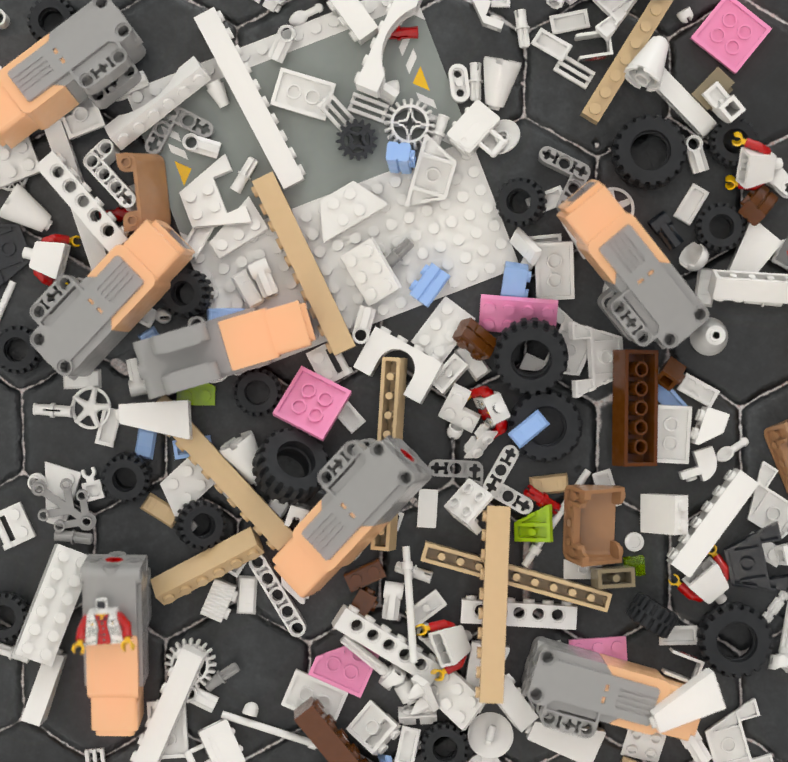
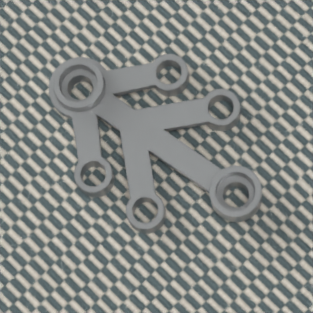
M69 478L62 479L60 483L65 501L49 491L45 481L39 479L33 482L31 491L34 495L44 496L60 507L50 510H39L38 519L40 521H47L50 517L70 514L76 519L67 521L56 520L54 523L55 531L62 532L65 528L77 526L87 531L95 527L96 517L93 513L89 512L87 503L88 492L85 489H79L76 493V498L80 501V512L74 508L71 491L72 481ZM67 481L70 486L64 487L62 483ZM41 486L43 490L38 492L35 487ZM80 492H83L86 496L84 498H80L78 494ZM45 512L47 514V517L42 518L40 516V513ZM87 518L90 520V523L84 524L83 520ZM57 523H62V524H63V528H61V529L57 528V527H56V524H57Z

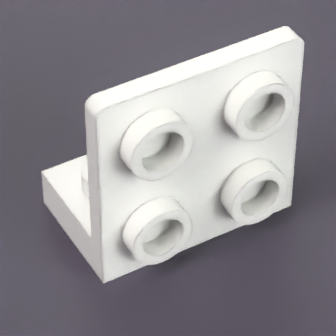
M468 478L444 507L453 518L478 535L482 529L477 524L479 520L476 517L491 502L494 496Z

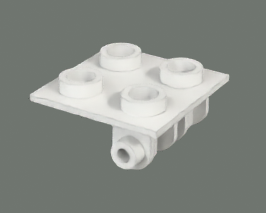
M627 729L620 755L658 762L667 735L660 733L648 735Z

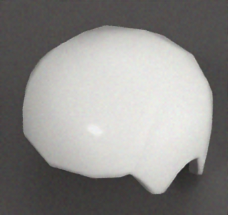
M690 243L680 254V265L689 271L702 269L709 259L708 249L702 244Z

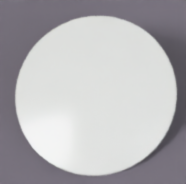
M494 712L483 713L471 722L467 734L468 742L472 750L479 756L488 759L498 758L510 749L513 742V729L504 716Z

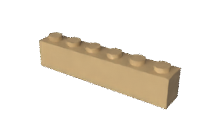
M249 527L150 579L156 599L165 606L184 595L190 594L193 590L207 585L208 582L224 576L231 570L257 559L265 553L259 535L252 527Z

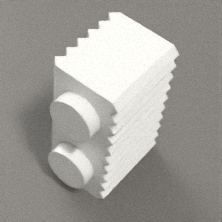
M220 578L214 579L200 614L220 623L223 619L227 620L231 609L228 608L230 602H235L239 593L236 591L237 585Z

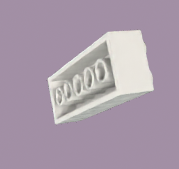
M734 468L723 477L725 481L721 486L718 485L714 489L712 499L710 501L707 500L700 509L702 510L701 514L691 520L688 534L680 535L678 538L679 544L676 548L672 547L666 555L668 557L666 561L689 578L759 485L758 482L739 469Z
M60 544L54 545L13 649V654L52 667L82 590L80 570L88 556L87 554Z

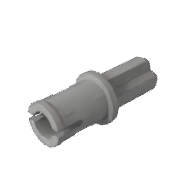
M408 238L396 249H392V252L386 257L391 268L399 261H402V258L414 247V244Z
M75 529L72 531H55L54 541L70 542L72 545L74 543L90 545L93 542V534L76 532Z
M231 663L223 670H217L210 681L205 680V688L211 692L222 683L225 684L227 679L240 671L239 666L236 663Z

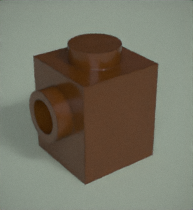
M670 356L658 372V384L670 392L676 384L679 385L685 378L683 373L686 366Z
M365 586V588L360 587L351 605L360 610L359 613L363 616L368 614L369 611L373 612L378 604V601H376L377 595H375L376 591L368 586Z

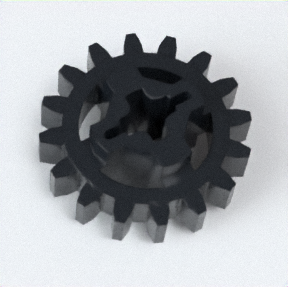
M353 119V124L346 121L347 127L340 126L342 132L336 133L340 139L335 142L341 145L337 148L338 150H344L343 157L349 154V160L356 156V160L360 161V156L366 159L367 152L370 154L374 153L371 147H377L373 140H377L378 137L373 136L376 130L369 129L370 123L365 126L363 119L359 123H357V119ZM352 127L361 128L358 132L350 130ZM366 134H368L369 137L368 144L365 141ZM344 136L348 138L347 146L344 143ZM360 136L359 141L361 144H354V139L352 137ZM355 148L363 150L360 153L352 152Z

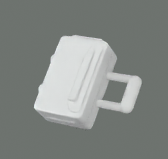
M476 100L470 107H466L465 113L458 121L452 123V128L447 132L449 143L468 157L472 156L481 147L494 158L507 145V140L494 131L500 124V117L480 100ZM490 134L499 140L492 150L483 144Z
M221 719L198 730L202 744L186 750L184 753L187 762H196L192 753L202 748H205L209 757L204 762H245L246 760L242 753L243 746L238 745L234 736L236 731L230 727L226 719Z

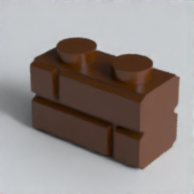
M762 185L757 190H750L746 194L747 196L740 202L742 207L738 213L747 218V221L753 226L761 222L778 201V197L773 192H769L770 189L765 185Z
M471 317L460 321L457 330H455L452 336L457 342V346L466 349L471 353L470 356L477 361L491 357L497 340Z
M379 557L343 574L351 592L378 581L387 575Z

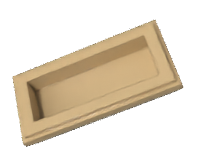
M567 473L529 477V482L542 493H563L568 485Z
M150 492L140 509L173 528L177 521L174 520L175 516L170 505Z

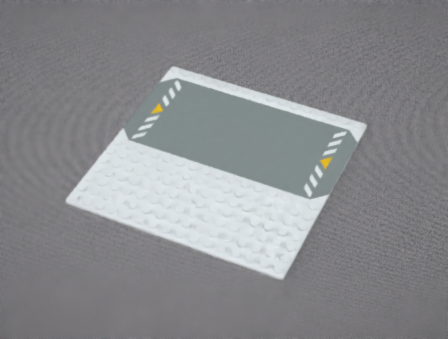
M362 0L360 2L377 26H379L381 20L384 21L387 16L385 12L388 4H392L394 0ZM420 7L417 14L400 24L401 27L418 26V39H401V41L388 39L383 53L382 64L385 68V83L391 80L399 81L400 93L395 103L398 102L400 106H403L402 99H405L406 104H410V98H412L413 105H416L418 100L421 101L419 106L421 108L424 104H427L425 112L432 110V114L428 117H435V121L430 122V124L436 123L438 114L450 117L444 132L446 134L445 138H442L440 144L457 161L447 199L404 206L415 168H412L411 174H402L401 172L390 173L386 161L387 143L389 141L393 142L395 138L388 140L387 136L391 132L385 133L384 129L390 126L350 112L357 119V123L362 119L365 126L370 123L369 129L376 130L373 136L378 137V139L373 140V143L377 145V147H371V150L374 152L373 154L367 152V158L364 159L360 156V161L356 160V156L349 160V154L343 157L344 150L337 149L341 145L335 142L340 139L336 133L340 131L328 117L325 122L270 105L267 107L270 114L274 113L279 121L276 126L279 131L283 130L288 138L285 141L287 147L293 148L297 155L294 158L296 164H301L306 173L303 175L304 181L284 190L215 58L200 63L209 74L211 80L178 106L209 121L213 125L214 134L208 139L221 143L217 159L187 151L182 144V139L191 132L178 125H175L162 152L158 154L165 161L170 209L181 238L184 241L193 227L179 192L222 155H227L233 172L215 179L227 212L238 209L249 196L268 228L267 222L270 219L267 214L263 215L259 206L262 202L259 197L255 198L251 187L254 186L253 180L273 171L350 333L354 329L360 305L376 309L373 324L423 305L409 295L411 290L408 288L414 280H420L422 277L420 272L426 264L430 266L433 263L451 276L434 299L437 300L504 274L506 261L519 263L512 244L509 242L510 239L502 218L498 214L499 210L496 209V202L476 151L470 157L466 154L463 155L447 139V132L452 128V123L458 121L462 114L457 102L451 98L447 75ZM334 11L294 27L297 35L283 64L267 56L277 34L241 47L243 55L240 57L243 63L248 62L252 70L249 74L252 80L257 79L261 87L258 91L261 97L266 96L269 104L282 67L335 83L334 96L348 109L353 92L386 103L379 97L375 98L358 91L354 82L357 72H361L363 68L362 62L365 55H369L371 51L370 44L374 37L363 45H360L358 41L354 42L348 34L350 30L347 26L343 27L337 19L339 15ZM290 29L283 31V37L289 39L292 36V31ZM176 73L150 82L149 87L136 91L131 96L127 95L132 110L135 111L153 100L170 83ZM219 78L221 82H224L230 104L219 108L218 104L206 91L208 90L206 85ZM356 98L355 100L360 103L369 105L371 107L380 109L382 111H384L385 109L383 107L374 105L372 103L366 102L358 98ZM332 100L331 104L346 121H349L350 119ZM395 103L392 106L390 105V107H393L395 110L397 109ZM353 105V108L379 118L382 117L381 114ZM329 108V113L340 125L343 126L344 124L342 123V121ZM174 109L168 113L167 119L165 117L162 118V120L167 121L170 125L172 121H169L170 116L176 115ZM408 110L399 113L394 121L404 120L407 117ZM414 110V119L421 121V123H426L424 117ZM411 115L409 116L408 123L404 124L405 127L407 126L408 134H410L411 127L415 126V123L412 124ZM186 116L183 119L185 126H191L194 122L192 116ZM198 120L197 126L193 130L196 131V128L198 127L203 131V135L206 132L209 133V125L203 127L198 124L200 122V120ZM161 124L158 126L157 131L161 135L166 134L168 127L166 124ZM153 126L142 134L145 142ZM360 127L350 128L353 132H358L361 129ZM394 127L398 136L406 139L405 130ZM425 129L415 130L412 133V140L420 137ZM156 134L153 136L156 138L155 143L149 144L151 151L159 148L157 146L158 140L163 141V138H159ZM366 134L365 141L367 144L369 143L368 134ZM344 136L345 146H347L348 144V138L346 136ZM360 136L352 137L354 139V144H361L359 141ZM189 138L186 141V145L189 148H193L197 144L195 138ZM419 143L417 144V150H415V157L417 159L421 149ZM355 148L352 152L360 153L363 150ZM248 157H253L258 161V165L250 176L251 180L247 181L241 194L232 190L230 186ZM355 181L387 202V207L324 243L321 199ZM220 225L214 228L197 259L192 258L190 260L193 269L207 276L205 279L211 281L209 287H213L214 291H211V295H214V297L209 301L212 303L208 307L209 309H249L231 277L248 268V264L264 257L272 271L271 275L277 286L278 293L265 298L266 301L257 306L256 309H270L297 300L300 301V304L305 303L300 292L303 288L300 283L296 284L292 276L295 271L292 266L288 267L284 259L286 252L284 248L280 250L275 240L278 238L276 231L271 232L270 228L265 233L220 260L210 244V241L224 226ZM374 237L386 258L392 252V249H396L408 238L414 244V247L402 258V261H399L391 268L402 287L372 306H368L340 256L369 238ZM306 301V304H307V307H308V311H309V308H311V305H310L309 301ZM310 314L317 338L312 341V345L281 354L280 357L272 359V363L328 342L326 336H321L317 326L320 324L317 318L313 319ZM246 371L234 375L239 376L242 373H245Z

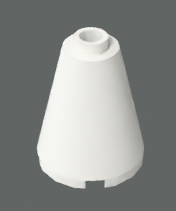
M662 36L652 37L624 70V73H626L624 77L631 85L638 89L641 86L647 88L646 91L649 92L659 89L669 48L667 40Z
M484 56L485 104L488 105L489 109L499 111L500 107L505 106L521 69V63Z
M18 183L0 209L1 218L40 232L44 229L47 231L53 223L50 220L52 216Z
M711 317L690 335V343L698 353L707 356L720 353L728 342V331L725 325L720 320Z
M246 431L240 434L242 437H233L220 447L219 452L250 485L254 484L257 486L255 482L256 476H253L252 461L258 446L253 432Z

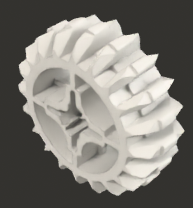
M410 98V104H406V100L402 99L403 106L396 102V110L393 107L389 108L393 114L386 113L385 115L386 118L390 119V121H384V125L390 126L384 129L385 133L391 132L387 136L388 140L395 138L393 142L410 143V145H413V149L417 150V144L422 145L425 134L434 135L433 131L429 130L436 127L435 124H430V122L435 121V117H428L432 114V110L425 112L427 104H424L422 108L419 107L420 100L417 101L416 105H413L412 98ZM408 110L407 117L404 120L394 121L399 113ZM414 110L424 117L426 123H421V121L414 119ZM411 115L412 124L415 123V126L411 127L410 134H408L407 126L405 127L404 124L408 123L409 116ZM394 127L404 129L406 132V139H403L400 136H398V134L394 130ZM425 129L420 137L412 140V133L415 130Z
M191 637L188 645L207 653L205 672L203 675L199 672L194 684L195 688L199 689V682L205 686V679L210 681L212 679L210 674L216 672L215 669L211 668L217 665V662H211V660L216 658V655H209L213 649L209 648L206 650V642L201 646L199 645L201 639H197L196 644H194V639ZM185 638L182 639V645L176 642V648L171 647L169 649L172 654H166V658L171 661H165L166 666L175 665V655L178 649L183 648L187 644Z

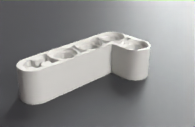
M103 139L85 155L83 164L122 207L129 212L136 211V194L110 167L116 160V154L120 153V150L109 139ZM111 147L110 152L106 153V150ZM97 160V164L92 167L93 162ZM109 173V177L104 179V176ZM121 186V190L116 192V189ZM127 197L131 199V204L126 200Z

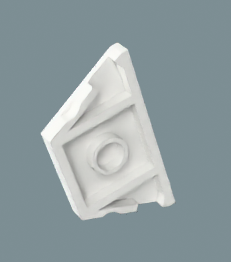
M428 134L424 135L404 206L447 199L457 161Z
M355 181L321 199L324 243L387 207V202Z

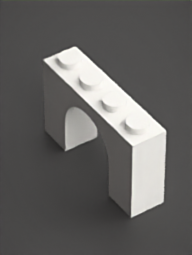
M375 326L353 367L373 377L382 357L392 351L408 353L414 361L415 372L403 395L422 405L444 366L440 362L442 358L433 353L430 356L423 353L425 349L416 344L414 347L408 345L407 339L400 335L397 338L390 335L392 331L384 326H381L380 329Z

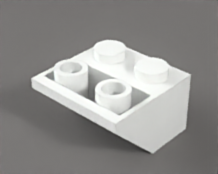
M702 406L695 415L697 422L695 428H691L690 443L700 445L724 433L730 414Z

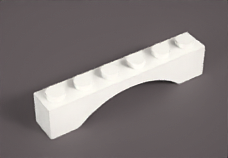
M394 0L392 4H388L385 12L387 16L384 21L381 20L378 26L379 33L377 38L374 37L370 44L371 51L369 55H365L362 62L363 68L355 76L354 82L358 91L375 98L379 97L386 82L382 61L387 41L402 22L417 14L423 0Z
M194 56L178 68L170 83L153 100L135 111L118 115L104 128L109 138L120 150H123L209 82L211 78L205 68Z

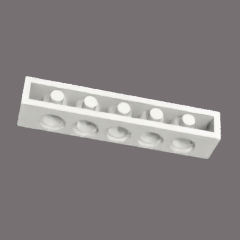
M51 151L35 165L108 252L116 245H123L127 241V236L130 235L129 232H124V227H119L115 223L117 218L111 211L107 213L104 210L103 206L105 204L98 196L95 198L90 193L92 189L85 181L83 183L80 182L78 179L80 175L73 167L68 168L65 164L67 160L60 152L56 154L54 151ZM58 168H63V175L57 178L55 171ZM75 182V191L69 192L68 185ZM83 197H88L89 199L86 207H81L80 200ZM95 212H100L101 219L97 222H94L92 218L93 214ZM112 226L114 228L113 235L106 236L105 229Z
M466 595V598H461L460 623H482V619H478V614L475 612L476 606L482 605V600L477 599L476 595ZM507 597L506 626L576 630L578 607L571 602L562 601L561 604H556L554 600L545 599L542 600V603L535 602V599L524 598L523 601H515L516 598ZM517 607L524 609V613L520 617L513 614L514 609ZM537 608L543 610V615L539 618L533 616V611ZM556 609L562 611V616L559 619L552 617V612Z
M345 604L342 605L331 623L333 628L411 675H419L431 685L439 673L437 672L432 675L431 671L433 669H441L437 656L432 653L427 655L423 652L424 649L417 645V660L424 659V663L421 666L410 663L409 643L406 637L399 633L397 636L391 633V628L384 624L381 626L376 624V620L368 614L363 616L355 606L351 604L349 607ZM354 620H360L358 627H351ZM370 630H376L375 636H367ZM391 639L392 644L389 647H384V642ZM408 649L406 656H399L401 650Z

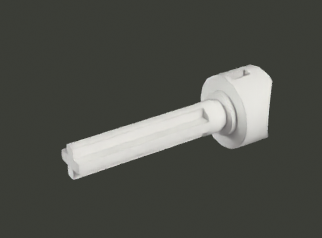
M788 603L778 650L779 654H771L768 669L776 670L782 668L786 673H788Z
M345 634L340 639L344 646L381 675L379 684L388 691L391 690L392 686L403 682L406 676V672L393 663L387 666L360 643Z

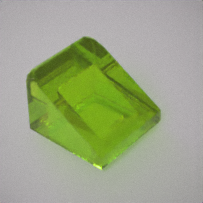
M643 555L623 557L624 565L635 567V576L646 575Z

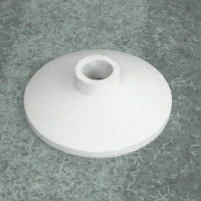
M500 120V124L494 131L507 140V145L499 153L504 154L511 151L519 142L520 129L511 120ZM490 134L484 141V145L492 150L499 140Z

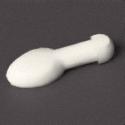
M317 3L305 11L298 10L290 16L289 23L293 26L301 25L307 21L308 17L321 13L324 7L321 3Z
M742 437L732 446L722 447L716 454L717 461H729L736 451L749 444V440L746 437Z

